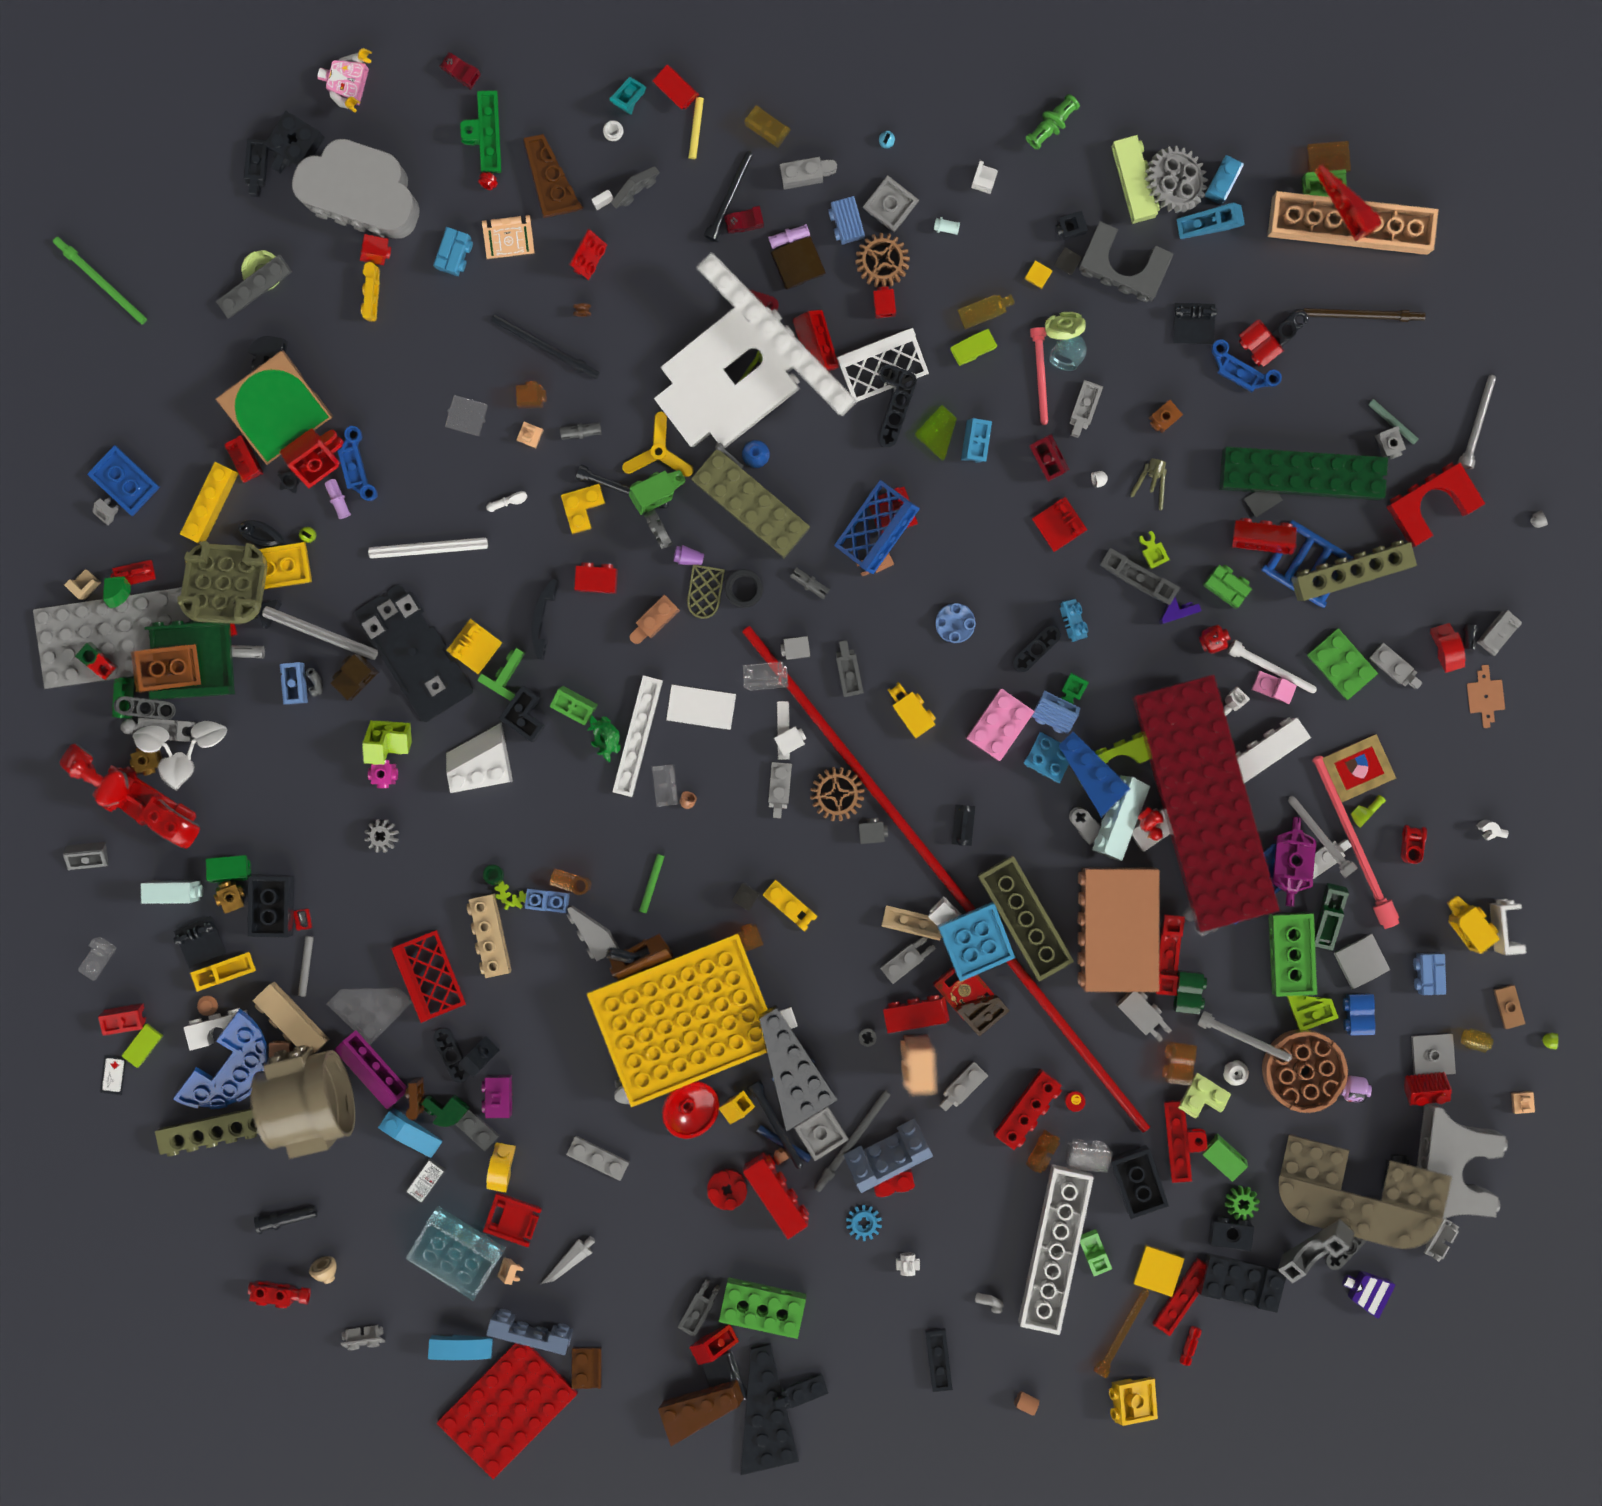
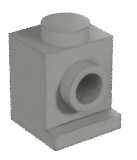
M1399 426L1375 435L1383 457L1390 456V459L1401 456V451L1406 449L1399 432ZM1391 440H1394L1395 447L1390 445Z

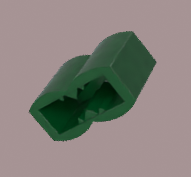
M1178 970L1177 994L1174 996L1173 1010L1175 1012L1200 1014V1010H1203L1205 1005V998L1202 997V992L1206 990L1207 978H1204L1202 972Z

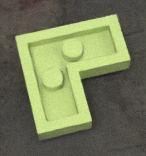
M1196 1073L1178 1108L1194 1118L1199 1116L1205 1103L1218 1112H1222L1231 1094L1199 1073Z

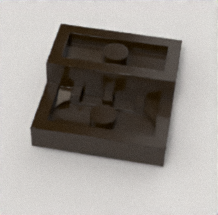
M811 236L771 252L786 290L826 274Z

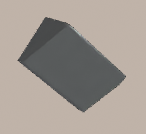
M105 842L68 845L63 853L68 870L108 866Z

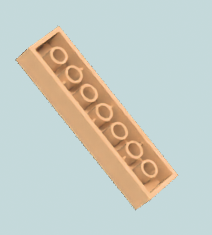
M1277 191L1272 196L1267 237L1428 255L1434 250L1439 209L1365 201L1373 211L1379 214L1381 226L1360 240L1355 241L1330 197Z

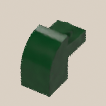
M430 1095L422 1102L424 1110L432 1116L435 1114L437 1116L433 1124L440 1127H449L456 1124L471 1107L457 1095H454L446 1106H443Z

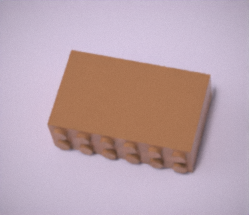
M1081 867V872H1078V884L1081 885V892H1078V904L1081 905V912H1078V924L1081 926V932H1078V944L1081 946V952H1078V964L1081 966V972H1078L1077 976L1078 984H1080V987L1085 992H1159V869L1154 867Z

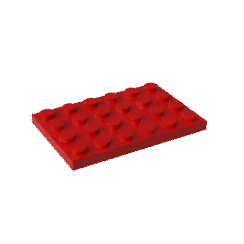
M514 1343L436 1424L494 1479L567 1406L578 1392L572 1389V1386L533 1347Z

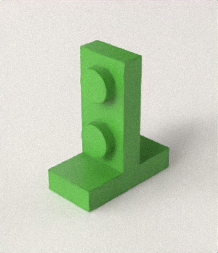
M518 648L515 651L511 650L506 658L507 664L496 673V681L485 674H481L477 681L511 701L516 694L505 686L524 657L525 652Z

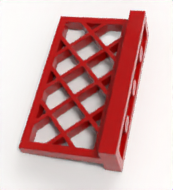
M437 930L391 948L421 1023L466 1005ZM435 936L437 941L434 951L423 946L426 938ZM423 940V942H422L421 945H419V944L416 943V942H419V941ZM411 944L420 947L416 958L408 956L404 947ZM438 946H439L440 951H441L442 954L436 952ZM422 948L433 953L429 964L418 960ZM435 954L444 958L445 962L442 969L430 965ZM409 959L414 960L412 966H411V963H410ZM416 961L427 966L423 977L415 974L413 971ZM445 966H447L449 972L444 971ZM429 967L440 971L436 982L425 978ZM442 973L451 976L452 982L449 988L438 984ZM416 977L421 979L420 984L418 983ZM423 980L434 984L430 995L421 991L420 987ZM453 984L455 986L456 991L451 989ZM436 986L448 990L443 1001L432 997ZM451 991L458 994L461 1002L451 1005L445 1001ZM424 996L429 998L427 1003L425 1001ZM431 999L442 1003L439 1011L432 1014L428 1008ZM444 1004L450 1006L445 1009H442Z

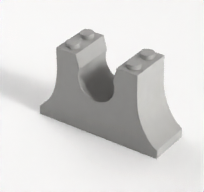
M1435 1103L1424 1105L1417 1167L1452 1176L1443 1219L1467 1214L1496 1217V1213L1500 1210L1498 1196L1475 1184L1465 1185L1462 1171L1465 1164L1474 1157H1503L1504 1151L1507 1150L1506 1136L1493 1129L1458 1124L1448 1117L1443 1108Z

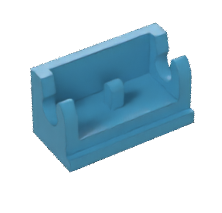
M976 418L967 420L961 460L986 462L992 421Z

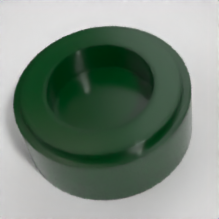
M489 865L483 871V879L490 885H498L504 878L503 870L497 865Z

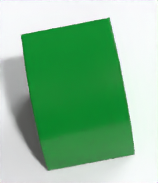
M125 577L105 578L104 602L110 609L123 604L130 595V583Z

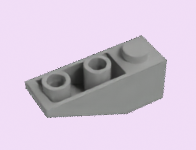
M574 906L567 909L569 912L567 917L579 929L576 931L581 941L585 940L588 945L586 950L591 959L595 958L598 961L604 958L609 947L619 949L610 930Z

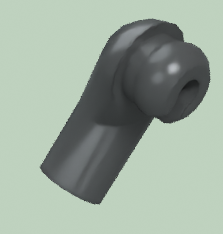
M309 668L306 671V675L312 681L313 686L309 687L308 690L315 697L323 692L322 680L314 668Z

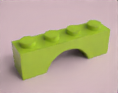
M1142 732L1132 735L1133 739L1125 742L1122 739L1113 743L1114 747L1107 750L1106 747L1094 751L1105 764L1111 758L1118 755L1129 756L1137 763L1149 760Z

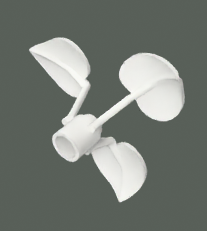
M202 721L195 724L191 729V736L194 739L191 741L187 755L182 752L172 755L167 743H165L169 739V733L160 726L143 727L134 732L133 738L135 745L141 751L147 753L156 752L162 746L166 749L169 758H164L159 763V773L166 783L174 789H178L193 773L194 765L190 760L194 744L197 742L202 748L214 746L225 737L227 728L212 721Z

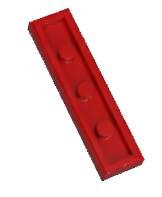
M1196 1258L1175 1289L1173 1296L1169 1298L1152 1323L1168 1336H1171L1198 1296L1197 1288L1203 1282L1206 1270L1205 1262Z

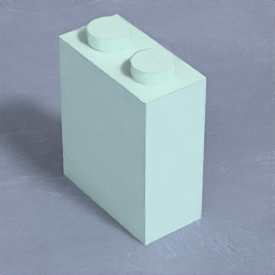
M200 880L149 881L141 883V904L192 903L200 901L203 896V886L200 885Z

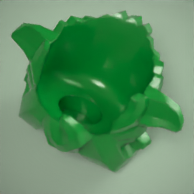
M590 715L591 726L587 730H593L595 741H592L591 744L593 747L601 749L599 752H596L598 755H603L606 761L611 762L610 754L612 752L618 753L621 750V744H618L619 731L610 723L611 720L608 717L603 716L601 721H596L593 715Z

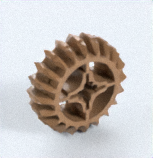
M883 233L879 234V239L873 234L871 236L872 242L867 238L864 242L867 246L860 244L859 248L863 252H856V256L861 258L855 260V264L861 265L857 268V272L864 271L861 278L865 279L868 276L867 284L874 280V287L876 288L878 287V282L882 283V287L886 286V282L892 287L894 285L893 279L898 283L901 281L898 275L905 277L906 273L902 269H909V265L904 263L910 261V257L904 256L908 253V249L901 250L904 242H900L897 245L898 237H895L892 241L890 240V233H888L887 239L883 238ZM877 246H888L882 252L871 250ZM893 250L899 257L898 266L890 259ZM887 254L886 262L888 263L883 262L879 265V259L877 258L882 259ZM867 255L875 262L872 271L866 264ZM883 269L894 271L885 276L877 275Z
M832 767L833 774L830 775L827 769L824 770L826 777L819 774L818 777L821 779V782L819 783L814 780L813 783L818 787L817 789L811 788L810 790L816 792V795L810 796V799H817L818 801L813 804V807L818 805L821 807L817 813L820 814L824 810L826 812L823 816L825 819L828 817V814H832L831 821L835 820V815H839V821H842L843 814L849 819V811H852L853 814L857 813L853 809L854 806L862 807L861 804L857 803V800H864V797L858 796V793H863L864 789H857V786H860L862 782H854L858 777L856 774L852 778L849 777L851 770H848L846 775L843 774V767H840L839 773H836V768ZM838 777L849 781L853 789H842L839 786ZM832 778V790L820 793L823 784ZM835 784H837L839 792H848L839 799V805L834 796H826L832 793L835 789ZM854 795L850 806L842 810V799L846 796ZM821 799L834 800L837 811L827 808Z

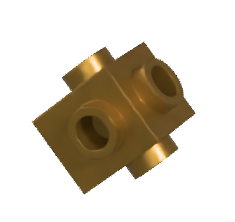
M136 748V753L130 754L132 769L136 773H143L144 776L156 773L155 769L158 768L159 763L163 760L160 749L156 752L147 753Z
M230 880L218 884L219 887L216 888L217 894L213 896L217 906L221 905L225 914L244 907L241 897L245 895L241 885L237 886L235 881L230 882Z

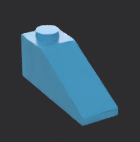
M1236 203L1177 219L1180 239L1226 231L1245 225L1242 206Z
M394 1107L387 1113L378 1127L395 1140L432 1158L443 1142L413 1120H409L406 1115Z

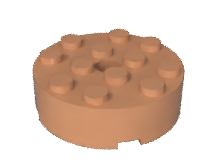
M1295 1029L1283 1033L1270 1044L1292 1056V1059L1287 1062L1267 1052L1264 1055L1262 1063L1264 1083L1276 1100L1291 1110L1303 1113L1321 1111L1337 1100L1346 1086L1348 1068L1344 1054L1335 1042L1313 1030ZM1309 1066L1308 1074L1302 1076V1068Z

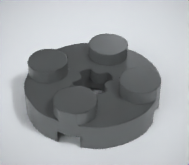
M652 509L644 514L661 549L672 545L673 543L656 511Z

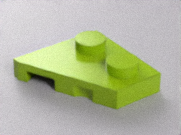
M1305 995L1286 996L1299 1030H1307L1339 1018L1333 1001L1330 998Z

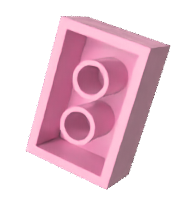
M1001 688L966 739L997 761H1001L1035 711Z

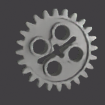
M1178 146L1172 149L1171 147H1167L1165 150L1162 149L1152 157V160L1148 163L1149 168L1145 170L1149 174L1145 180L1150 182L1146 188L1153 190L1150 196H1156L1155 203L1158 201L1162 202L1161 208L1167 205L1169 212L1173 209L1175 213L1181 210L1182 212L1191 210L1201 202L1200 199L1205 196L1203 191L1208 188L1203 185L1208 181L1207 178H1203L1206 171L1200 169L1203 163L1197 164L1198 156L1192 158V151L1185 154L1184 147L1181 150L1178 149Z

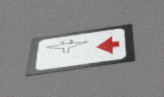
M105 1055L100 1093L122 1095L126 1066L125 1058Z

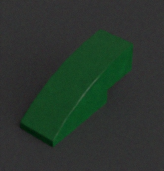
M1327 883L1315 930V947L1334 950L1344 918L1343 911L1349 895L1347 887Z

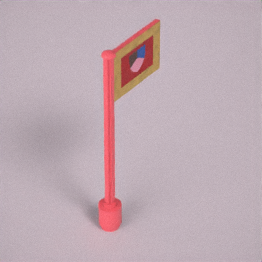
M1375 734L1326 757L1316 756L1313 758L1312 763H1315L1374 895L1376 905L1373 907L1377 919L1384 929H1388L1399 924V915L1392 900L1384 898L1342 804L1346 800L1396 779L1379 738Z

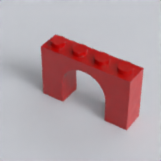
M1452 462L1441 468L1443 472L1439 475L1433 473L1424 479L1426 483L1421 486L1417 483L1408 488V494L1403 497L1399 494L1390 499L1391 504L1386 507L1407 542H1411L1412 547L1434 536L1420 512L1421 500L1428 491L1441 490L1446 492L1452 498L1462 516L1470 514L1485 504L1461 463L1455 465Z

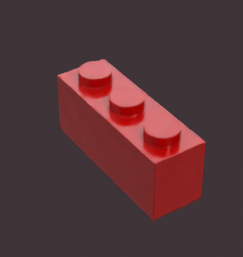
M938 994L927 996V1000L920 1001L919 998L907 1000L908 1003L900 1004V1001L891 1002L883 1009L888 1033L945 1024L950 1020L945 996L939 997Z

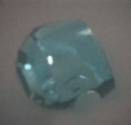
M1078 335L1074 338L1058 340L1055 347L1050 351L1049 361L1051 364L1061 370H1075L1087 354L1084 339ZM1055 355L1067 357L1073 363H1063L1056 359Z

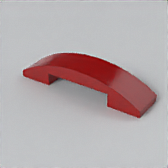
M1164 914L1159 942V992H1156V994L1176 996L1177 973L1185 916Z

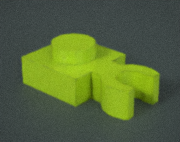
M1150 531L1148 532L1150 536L1149 541H1145L1143 536L1139 537V541L1142 545L1146 546L1147 549L1142 551L1150 569H1153L1170 559L1162 543L1155 544V534Z

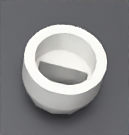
M1096 471L1091 473L1094 487L1098 488L1106 484L1108 476L1105 472Z

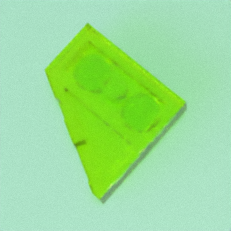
M941 405L915 433V436L943 461L946 457L957 418Z

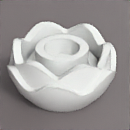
M1235 1060L1225 1065L1223 1076L1229 1084L1238 1086L1246 1082L1249 1071L1243 1062Z

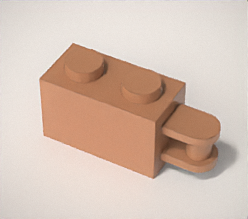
M666 595L636 622L638 627L630 635L631 642L639 644L647 636L652 638L680 611Z

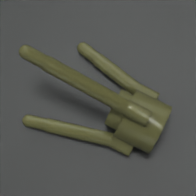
M1151 459L1149 464H1145L1144 471L1130 496L1134 497L1148 472V476L1153 477L1150 492L1154 491L1157 478L1159 479L1161 476L1159 510H1163L1165 475L1167 472L1165 469L1166 462L1159 459Z

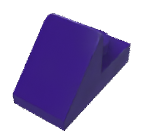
M1175 597L1170 605H1166L1159 623L1161 625L1201 612L1200 605H1193V602L1181 605L1182 609L1180 610Z

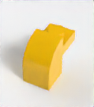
M496 1142L489 1163L486 1189L500 1192L507 1191L515 1146Z

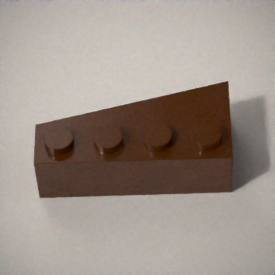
M738 1380L664 1400L658 1411L670 1446L672 1447L739 1407L744 1397Z

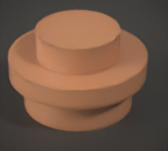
M204 996L198 1001L197 1008L202 1015L210 1016L217 1011L218 1003L214 997Z

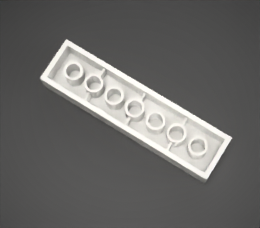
M1054 1164L1051 1165L1018 1319L1020 1327L1060 1335L1094 1178L1091 1172Z

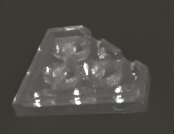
M399 988L341 989L327 1005L354 1031L357 1030L366 1042L371 1045L412 1003V1000Z

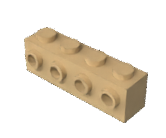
M495 893L469 899L467 911L473 918L471 929L478 941L475 943L477 954L481 955L482 962L479 963L481 974H485V978L510 973L512 970Z
M275 982L269 984L253 1000L256 1004L255 1008L260 1013H265L270 1018V1024L275 1028H279L283 1032V1037L288 1042H293L297 1047L305 1045L306 1048L313 1046L314 1053H316L330 1040Z

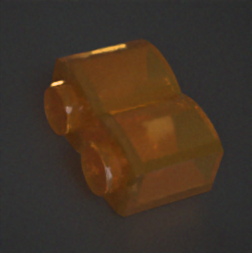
M1171 1041L1170 1046H1166L1165 1057L1168 1058V1063L1163 1067L1162 1077H1165L1167 1083L1192 1085L1197 1052L1196 1045Z

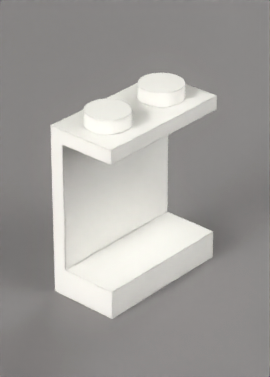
M1496 899V903H1489L1491 923L1497 928V935L1500 940L1493 944L1494 952L1504 955L1526 953L1524 944L1514 941L1508 942L1505 910L1521 909V904L1514 903V900Z

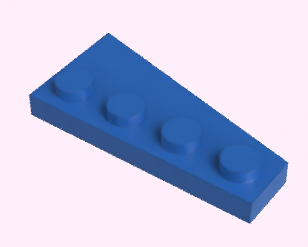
M1074 732L1059 744L1060 750L1102 817L1130 790V787Z

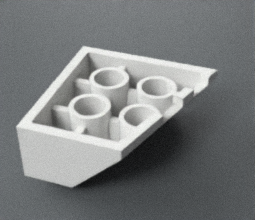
M502 723L446 753V773L450 793L513 782Z

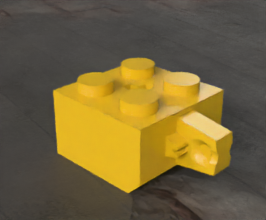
M1457 895L1447 902L1452 911V914L1449 915L1448 923L1469 950L1481 954L1500 940L1497 935V928L1492 923L1488 924L1485 920L1486 914L1480 907L1476 908L1473 905H1467Z

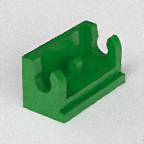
M246 855L206 859V879L210 883H221L230 880V882L246 881L248 876H251L250 860H247Z

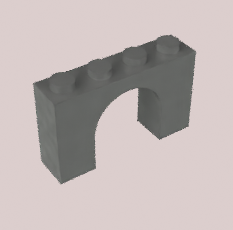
M1099 222L1078 270L1082 271L1081 274L1088 278L1096 277L1100 279V282L1106 286H1111L1112 284L1119 287L1118 290L1122 293H1132L1137 295V299L1143 302H1152L1174 253L1155 246L1142 272L1134 276H1123L1117 273L1109 262V250L1118 229Z

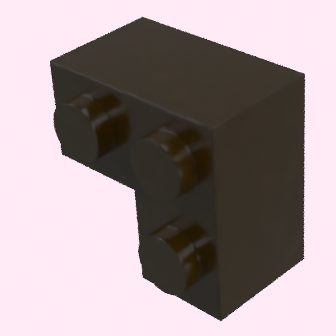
M350 654L343 660L342 663L344 665L333 675L332 678L334 680L330 683L349 701H352L379 673L362 655L357 654L353 656Z

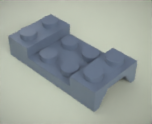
M915 1118L898 1126L899 1132L864 1150L862 1146H859L843 1154L861 1193L933 1157Z
M507 1309L496 1310L493 1314L487 1336L566 1355L573 1329H570L568 1325L559 1323L554 1325L550 1332L545 1327L537 1326L534 1328L530 1327L528 1323L521 1321L514 1323L515 1314H511V1311Z

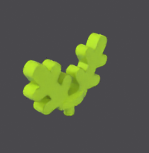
M502 880L498 884L499 887H495V890L500 892L495 897L505 904V910H508L509 906L523 908V905L520 903H525L526 893L524 894L523 891H520L518 898L516 895H513V901H508L507 898L511 896L510 892L506 893L509 885H504Z

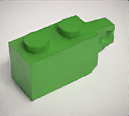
M680 470L668 474L666 471L661 473L655 472L643 482L637 481L632 484L629 497L639 514L643 515L671 501L674 490L683 485L686 479Z

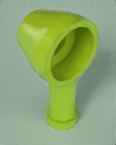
M1378 795L1368 808L1359 805L1350 814L1356 825L1361 828L1386 800L1381 795Z

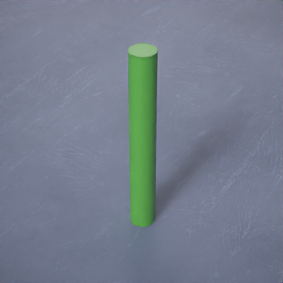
M657 854L639 909L640 912L647 913L665 857L663 855Z

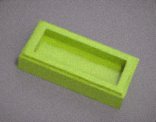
M145 1024L122 1057L136 1068H139L163 1035L149 1024Z

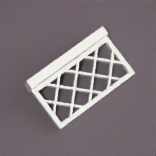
M913 328L837 357L850 394L857 402L894 388V386L885 383L879 389L871 386L875 375H878L877 370L881 361L896 366V362L901 354L910 358L906 370H909L913 360L921 364L923 371L915 374L916 378L929 374ZM912 341L915 347L913 355L909 356L901 352L904 344ZM898 346H901L900 349H899V351L896 350V349H894V348H895V347H898ZM888 350L898 353L893 364L883 360L884 354ZM882 353L880 358L875 356ZM916 353L918 355L919 360L914 358ZM870 357L879 360L875 371L864 367L866 360ZM864 360L862 365L857 364V362ZM852 364L860 367L856 379L848 376L845 367ZM862 369L873 373L869 384L858 380ZM890 369V372L887 377L884 375L883 377L887 380H890L892 370ZM904 375L902 383L911 381V377L905 378L906 375ZM850 379L854 380L853 386L850 382ZM857 382L867 386L864 395L856 397L854 392ZM870 388L874 389V391L868 393Z

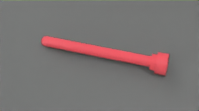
M1045 327L1030 329V337L1035 341L1040 423L1047 425L1048 409L1043 341L1047 334Z

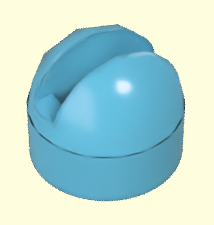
M884 131L880 134L879 144L883 148H890L894 145L895 136L892 132ZM888 134V135H890V136H889L888 141H887V144H886V143H884V139H885L886 135Z

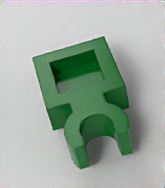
M1070 673L1062 688V692L1066 693V695L1062 696L1061 699L1069 701V703L1074 705L1073 699L1080 700L1089 681Z

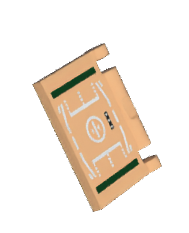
M526 215L527 224H522L521 216L491 219L492 228H487L486 220L482 221L487 259L535 253L530 215Z

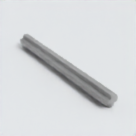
M266 606L262 612L263 617L372 660H375L378 651L374 648Z

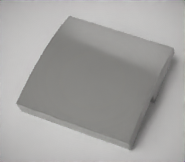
M1368 934L1334 953L1351 989L1357 988L1390 970L1373 934Z

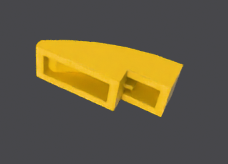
M250 952L193 971L190 975L197 992L254 972L256 969Z

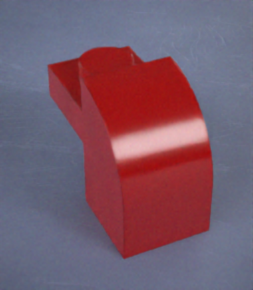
M1450 623L1431 628L1430 634L1438 647V660L1445 673L1464 668L1465 651L1459 633H1455Z

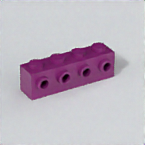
M357 1030L334 1049L387 1110L405 1094L406 1085Z

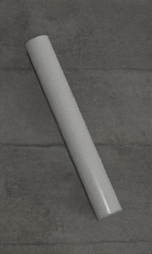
M305 936L298 996L302 997L306 996L313 945L312 936Z

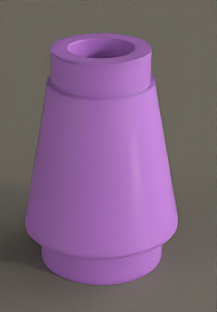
M681 545V547L676 546L673 562H678V565H702L704 553Z

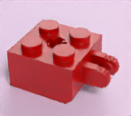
M311 428L279 452L287 466L308 488H311L339 467L340 462L334 452L341 448L344 442L340 437H337V433L332 429L319 436Z

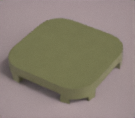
M202 541L190 552H186L184 557L186 567L181 596L177 597L178 604L187 617L198 622L241 624L247 623L257 616L262 605L267 574V561L259 549L249 543H246V546L209 544L207 541Z

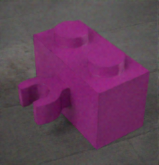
M487 1075L485 1080H482V1092H485V1100L482 1101V1112H485V1118H510L512 1115V1075Z

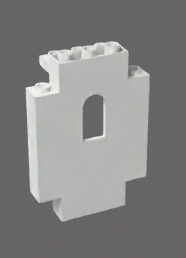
M735 307L661 367L673 384L654 399L690 447H695L712 434L718 443H722L723 448H726L800 389L797 385L800 381L793 372L791 374L788 373L794 367ZM767 307L779 321L782 319L776 309L772 311ZM786 325L785 328L794 336L793 331ZM752 348L758 349L763 356L761 365L735 385L723 369L747 350Z

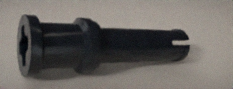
M312 1205L282 1214L274 1212L270 1216L259 1218V1216L255 1217L256 1232L260 1235L267 1230H279L283 1225L317 1218L316 1206Z

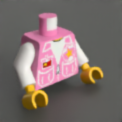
M362 48L358 53L342 57L338 61L334 60L330 70L319 69L318 80L327 82L326 89L339 107L350 109L353 112L357 111L354 105H360L369 68L363 62L371 63V60L367 58L368 54H372L371 51Z

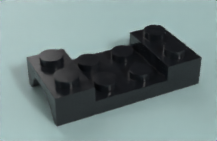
M1206 1253V1270L1203 1282L1197 1288V1292L1201 1296L1218 1300L1221 1298L1256 1306L1258 1309L1278 1312L1286 1277L1278 1269Z

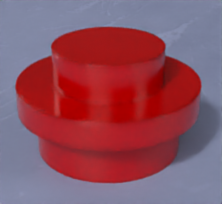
M480 173L478 182L482 187L490 191L497 187L496 177L492 173Z

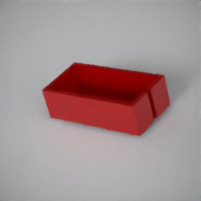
M762 1152L744 1164L743 1173L786 1238L790 1239L808 1227L809 1212L803 1204L800 1206L798 1203V1196L794 1189L787 1187V1179L781 1171L777 1172L775 1169L776 1163L772 1156Z

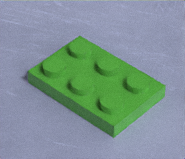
M1339 628L1307 654L1310 660L1346 700H1349L1378 674Z

